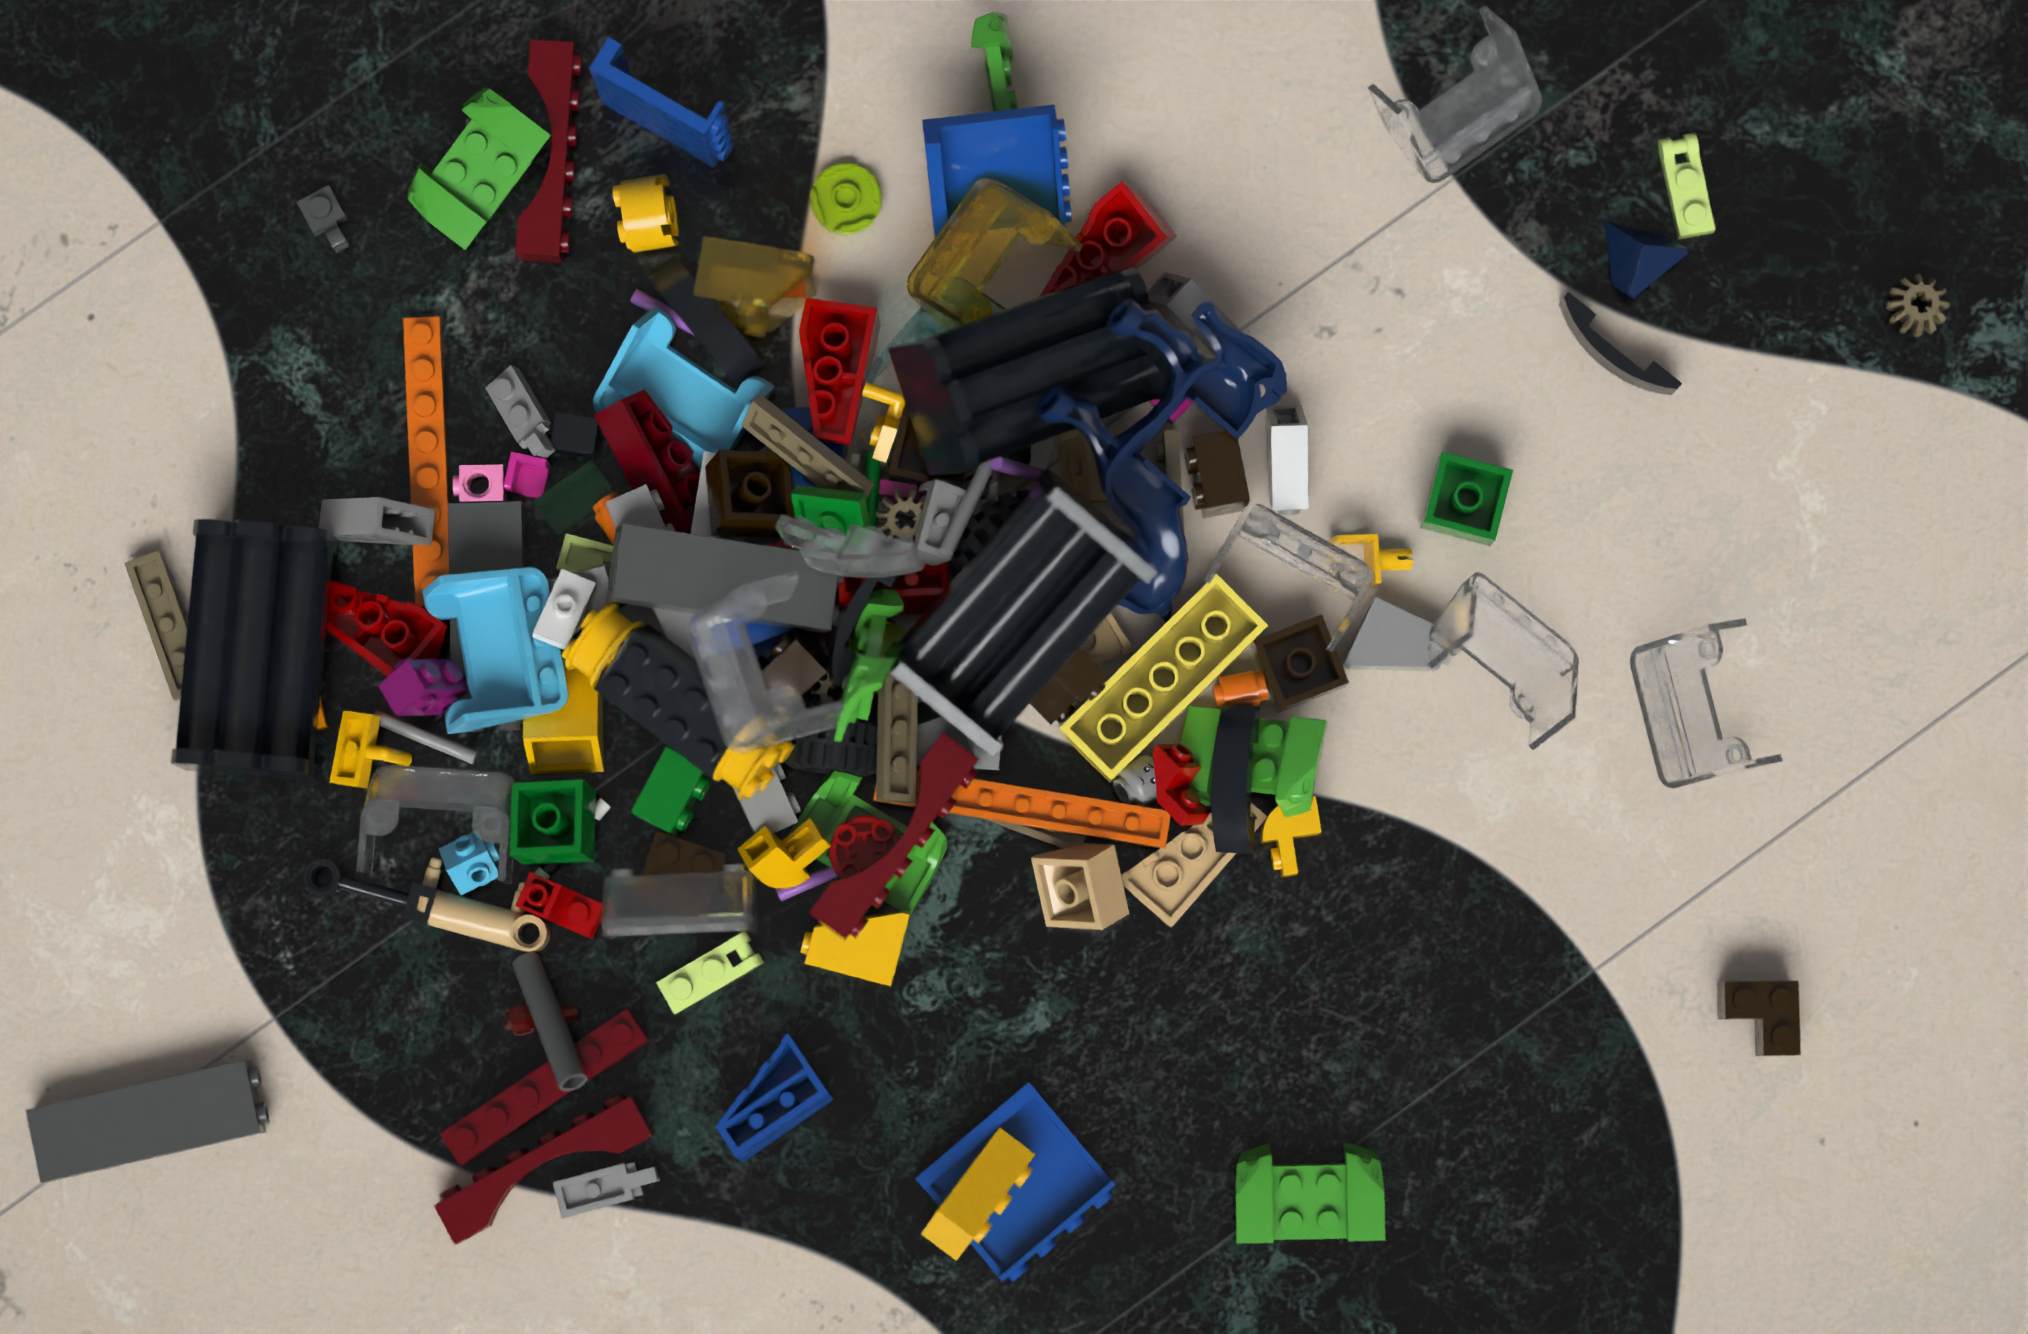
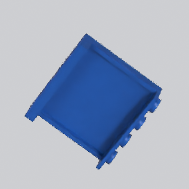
M609 37L607 38L589 68L602 104L713 168L718 160L725 161L733 148L734 142L730 141L732 134L724 103L718 101L707 120L633 78L622 45Z
M1054 104L922 120L937 253L951 251L950 235L1059 223L1061 238H1066L1065 223L1072 222L1070 201H1064L1063 196L1070 195L1068 174H1062L1061 169L1068 168L1066 146L1060 147L1059 143L1060 141H1066L1064 119H1057Z
M1030 1082L916 1178L924 1190L941 1207L999 1128L1035 1154L1028 1164L1033 1169L1031 1174L1021 1187L1014 1183L1007 1192L1013 1198L1000 1215L993 1211L987 1219L992 1226L980 1243L974 1239L970 1242L1002 1282L1007 1277L1012 1282L1029 1269L1025 1263L1035 1253L1040 1258L1047 1254L1058 1244L1054 1237L1063 1229H1066L1068 1233L1075 1230L1086 1220L1082 1213L1092 1205L1097 1209L1103 1206L1114 1196L1110 1189L1116 1185L1043 1100Z

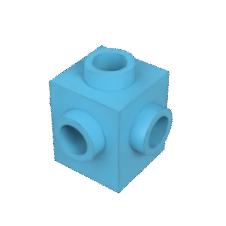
M479 829L439 848L446 871L460 895L479 886L486 885L501 876L496 864L497 861L501 860V856L493 840L491 839L486 842Z

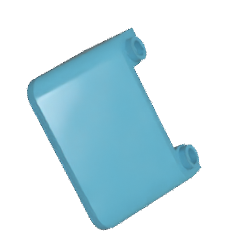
M655 306L630 328L594 395L593 406L596 413H599L619 400L645 389L672 424L673 429L671 433L677 441L682 444L686 443L692 450L694 455L691 459L701 471L703 453L705 451L717 453L718 450L735 449L747 431L741 425L752 401L760 395L768 400L775 386L761 377L752 376L744 380L736 391L669 346L676 332V326L667 313Z
M526 567L439 576L422 591L425 607L433 617L437 619L456 618L470 699L456 701L447 709L445 714L447 734L468 732L552 713L565 705L568 699V689L560 648L532 637L535 626L550 596L547 578L540 570Z

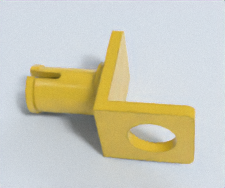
M1378 534L1336 535L1329 539V545H1363L1366 587H1374L1381 583V571H1411L1413 559H1407L1408 556H1413L1411 548L1380 549Z

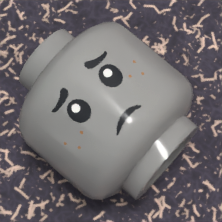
M1146 754L1137 756L1116 776L1113 781V789L1117 798L1122 803L1146 807L1157 800L1153 757Z

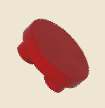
M872 815L853 817L841 824L831 839L829 847L831 866L840 880L849 878L870 868L885 857L901 838L896 829L882 818Z

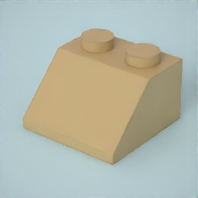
M1085 843L1031 857L1046 926L1103 930L1129 914L1115 845Z

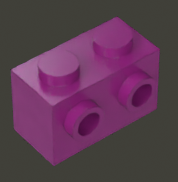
M406 658L398 662L393 667L394 672L378 685L396 716L440 715L446 712L453 703L459 701L458 698L468 691V686L462 678L461 669L451 659Z

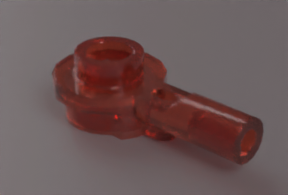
M576 1005L561 1008L566 1022L578 1020ZM528 1006L516 1007L506 1012L507 1019L504 1021V1028L506 1030L513 1031L514 1035H526L535 1031V1024Z

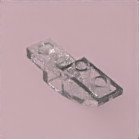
M783 514L775 525L784 543L800 549L810 568L826 573L861 578L890 577L921 571L925 565L915 543L903 537L894 539L885 536L882 531L872 526L862 528L851 524L845 535L840 530L829 527L827 530L817 527L804 517L797 516L794 519Z

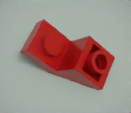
M1156 744L1153 749L1157 802L1180 826L1203 825L1210 813L1200 803V798L1194 792L1187 790L1201 769V766L1192 758V752L1182 744Z
M532 872L529 873L515 905L592 940L607 908L605 904Z

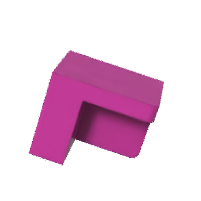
M511 452L503 488L508 494L544 501L551 464L544 458Z

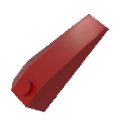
M1122 180L1094 204L1088 214L1090 216L1081 231L1076 234L1071 243L1072 246L1061 264L1055 269L1039 297L1083 282L1084 278L1095 274L1127 268L1137 270L1173 241L1177 235L1158 211Z
M805 298L799 336L813 434L819 441L851 445L864 398L862 392L865 383L869 379L881 326L878 308Z
M331 581L326 631L386 677L390 676L394 672L393 667L406 658L439 659L447 628L442 621L433 617L418 604L399 602L385 595L366 593L357 590L355 587Z

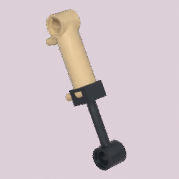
M434 857L431 858L429 866L426 868L422 885L412 882L409 893L345 876L346 873L342 867L329 859L319 858L313 860L304 870L303 880L305 886L310 892L319 896L330 897L340 893L341 890L405 907L402 916L404 919L525 952L541 951L550 940V929L543 919L526 914L525 910L515 906L525 882L519 883L511 909L436 889L441 873L442 860ZM322 868H329L333 873V880L329 886L320 888L316 883V875ZM528 924H536L540 931L538 940L532 944L524 943L521 938V931Z

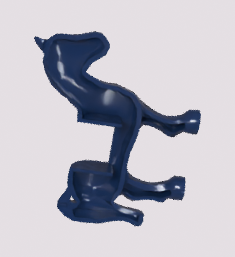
M1132 299L1124 300L1113 310L1106 323L1107 327L1121 338L1135 335L1150 341L1161 351L1168 364L1171 377L1165 395L1146 416L1114 437L1105 428L1097 407L1085 397L1073 399L1069 392L1061 386L1054 387L1044 395L1036 408V414L1048 424L1066 422L1082 432L1092 450L1103 494L1115 514L1131 529L1137 544L1147 553L1158 572L1149 584L1141 578L1118 605L1138 614L1156 613L1166 623L1172 616V599L1180 593L1186 577L1189 557L1186 538L1182 530L1180 507L1186 506L1191 496L1148 459L1141 456L1140 453L1185 398L1219 427L1236 439H1239L1253 422L1257 413L1276 404L1286 394L1287 378L1282 361L1272 351L1254 337L1238 332L1222 323L1210 302L1199 304L1190 316L1209 340L1215 351L1216 359L1206 358L1198 353L1196 341L1192 334L1169 325L1159 310L1153 308L1144 311L1139 304ZM1259 385L1265 387V393L1262 397Z

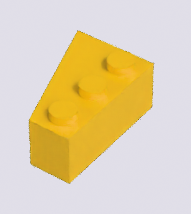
M999 1128L935 1213L921 1235L957 1261L973 1239L980 1243L989 1231L992 1224L987 1219L993 1211L1000 1215L1013 1198L1007 1193L1012 1185L1015 1183L1018 1187H1021L1031 1174L1033 1169L1028 1164L1035 1154Z

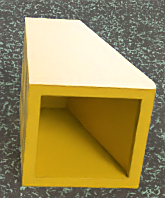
M562 660L568 689V699L565 705L558 711L523 719V742L530 774L604 772L602 695L590 686L591 679L577 668L567 669L565 667L566 660Z

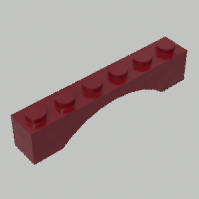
M530 39L528 77L547 108L551 124L552 150L549 167L541 188L531 204L518 217L515 254L519 261L563 263V253H569L571 235L570 231H565L566 217H572L573 196L567 195L568 181L574 182L575 160H570V147L577 146L578 126L577 124H572L573 110L579 111L580 89L574 88L575 75L582 74L583 65L582 54L577 53L574 42Z
M942 733L920 762V787L917 806L902 838L885 857L870 868L849 878L831 882L811 909L809 915L842 940L846 941L849 935L856 939L869 921L863 916L871 905H874L876 908L880 907L891 892L886 887L888 882L894 875L898 878L903 876L913 862L908 855L916 845L923 848L935 832L930 827L938 815L943 819L948 815L957 802L952 797L960 785L967 789L979 771L974 766L978 758Z
M626 1009L575 1043V1046L588 1077L587 1081H589L651 1040L632 1011ZM548 1061L440 1135L458 1163L466 1165L574 1090L563 1091L559 1088Z
M620 1094L602 1104L605 1111L592 1117L590 1112H587L570 1122L572 1129L562 1135H559L558 1131L555 1130L538 1139L540 1147L527 1153L522 1148L504 1158L507 1165L494 1172L492 1166L473 1175L472 1179L475 1183L461 1189L459 1184L439 1194L442 1201L433 1206L454 1245L460 1244L492 1226L500 1206L510 1191L527 1174L543 1163L559 1156L579 1151H605L622 1154L655 1136L634 1096L625 1099Z

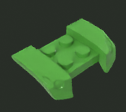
M992 12L975 19L971 47L985 48V68L993 111L1018 109L1015 91L1008 92L1007 87L1011 86L1010 61H1013V49L1007 16Z
M483 87L463 104L462 111L471 118V121L434 171L431 172L420 161L408 190V200L429 223L464 250L468 248L483 226L493 216L551 136V134L513 105L486 87Z
M877 588L871 593L853 628L850 650L857 653L852 663L853 667L844 688L834 741H842L848 722L855 723L856 718L868 720L873 692L882 687L894 665L895 658H880L886 618L903 611V602L897 590Z
M1189 706L1180 744L1192 752V758L1201 766V769L1187 790L1194 792L1200 798V803L1212 808V766L1221 709ZM1291 717V721L1259 718L1258 743H1253L1251 792L1276 795V802L1281 808L1284 817L1302 814L1311 809L1327 727L1326 720Z
M832 771L819 784L797 819L798 822L794 824L788 835L809 818L818 824L829 844L836 829L845 821L856 816L872 815L882 818L896 829L900 838H902L907 826L855 796L862 777L840 771ZM934 823L930 827L935 832L925 846L920 848L916 845L908 855L913 862L903 876L898 878L895 875L886 885L891 892L884 902L899 911L907 910L912 914L933 879L947 850V839ZM828 848L815 860L833 869L830 863Z
M1343 1142L1344 1162L1272 1164L1270 1144L1241 1153L1236 1172L1237 1244L1274 1243V1240L1346 1238L1348 1241H1385V1192L1379 1158L1373 1150Z

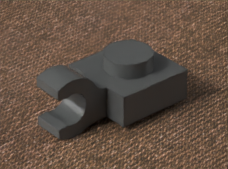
M329 185L297 201L315 236L325 232L336 253L350 247L338 225L348 219Z

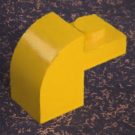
M1313 796L1310 811L1284 817L1281 808L1277 806L1263 823L1260 840L1261 843L1275 841L1276 848L1270 849L1273 870H1280L1281 878L1298 874L1293 839L1322 833L1316 796Z
M809 818L784 840L779 839L768 827L764 826L737 850L749 871L767 886L781 889L797 886L811 878L805 867L827 850L830 844L818 824Z

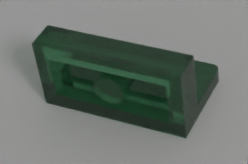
M590 460L534 500L533 504L557 537H559L594 512L593 507L599 500L615 491L594 461Z

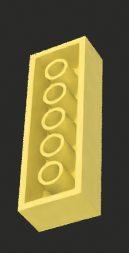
M1216 573L1104 683L1106 687L1093 700L1090 701L1088 699L1059 727L1058 732L1111 783L1132 760L1139 756L1267 629L1268 625Z

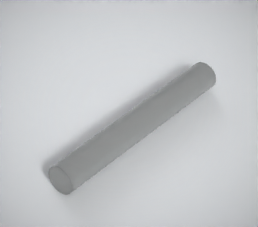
M990 461L979 464L939 548V551L945 555L952 556L993 471L990 467Z
M376 710L374 715L381 716L380 727L470 764H474L479 751L380 710Z

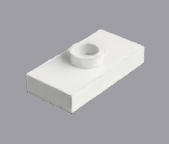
M561 569L535 626L532 637L565 650L572 641L595 590L596 582Z

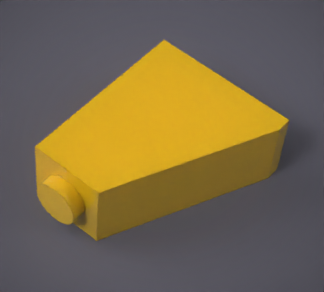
M900 910L865 916L869 921L856 939L849 935L846 941L839 938L822 924H818L814 927L813 933L806 931L800 953L807 954L805 964L891 986L911 912Z

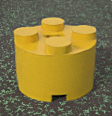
M666 174L622 180L620 185H615L612 188L615 206L621 207L623 221L617 222L619 239L621 243L626 242L628 250L631 249L633 253L678 245V241L673 237L679 235L674 197L666 196L664 190L665 186H671Z

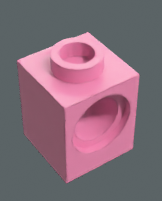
M503 464L459 465V475L453 476L454 497H459L460 503L507 502V492L503 488L507 469ZM478 477L487 478L489 480L488 489L482 494H473L471 492V483Z

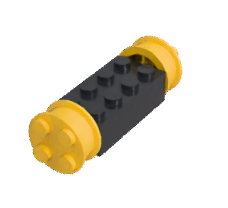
M617 603L607 604L599 612L595 609L592 610L581 624V628L584 630L577 640H572L562 653V657L566 660L565 667L569 670L577 668L591 679L590 686L709 777H713L717 782L722 779L739 791L738 798L740 800L751 799L758 790L763 792L775 777V774L771 771L778 762L783 763L795 747L790 742L791 734L786 732L781 735L765 723L767 719L764 715L765 711L651 625H644L641 621L631 622L618 612L619 605Z

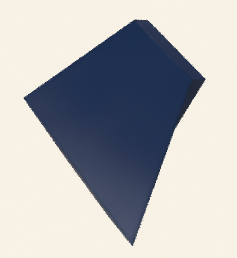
M1605 221L1611 282L1614 287L1631 298L1636 297L1688 254L1685 247L1667 236Z

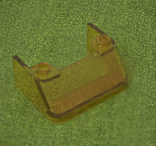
M982 178L973 185L912 269L907 279V290L909 295L945 330L992 314V306L981 292L1021 236L1031 244L1042 245L1048 243L1075 251H1080L1083 245L1042 206L998 180Z
M704 236L694 296L713 299L736 328L744 329V334L765 337L766 332H773L804 306L805 298H813L817 294L819 276L814 256L803 252Z

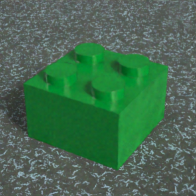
M1441 452L1437 458L1420 528L1491 546L1497 537L1513 470Z
M665 747L631 813L648 824L676 837L679 831L682 833L687 831L695 815L690 810L696 799L701 801L704 799L712 781H710L707 774L678 752Z
M583 779L512 783L510 856L523 865L594 862L596 789Z

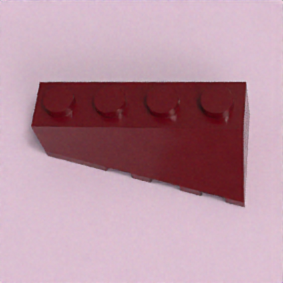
M643 389L623 398L595 414L594 417L631 488L634 490L647 484L649 491L656 489L665 508L659 511L664 524L671 523L675 532H690L701 471L691 459L694 455L692 450L686 443L682 444L677 441L671 433L673 429L672 424L646 390Z

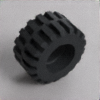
M804 714L791 717L789 719L788 733L791 734L790 742L795 747L785 760V763L794 769L829 774L832 771H840L859 777L877 773V725L855 719V723L848 722L842 741L837 742L834 741L838 721L837 716Z

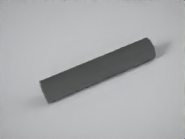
M536 952L522 954L512 962V967L554 1076L561 1090H575L587 1081L588 1077L540 955Z

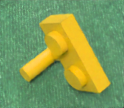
M866 382L862 396L889 404L885 415L878 413L869 445L875 446L872 458L886 463L905 406V400L902 393Z
M343 710L330 783L367 789L373 759L401 766H409L412 762V755L406 751L376 745L381 716Z

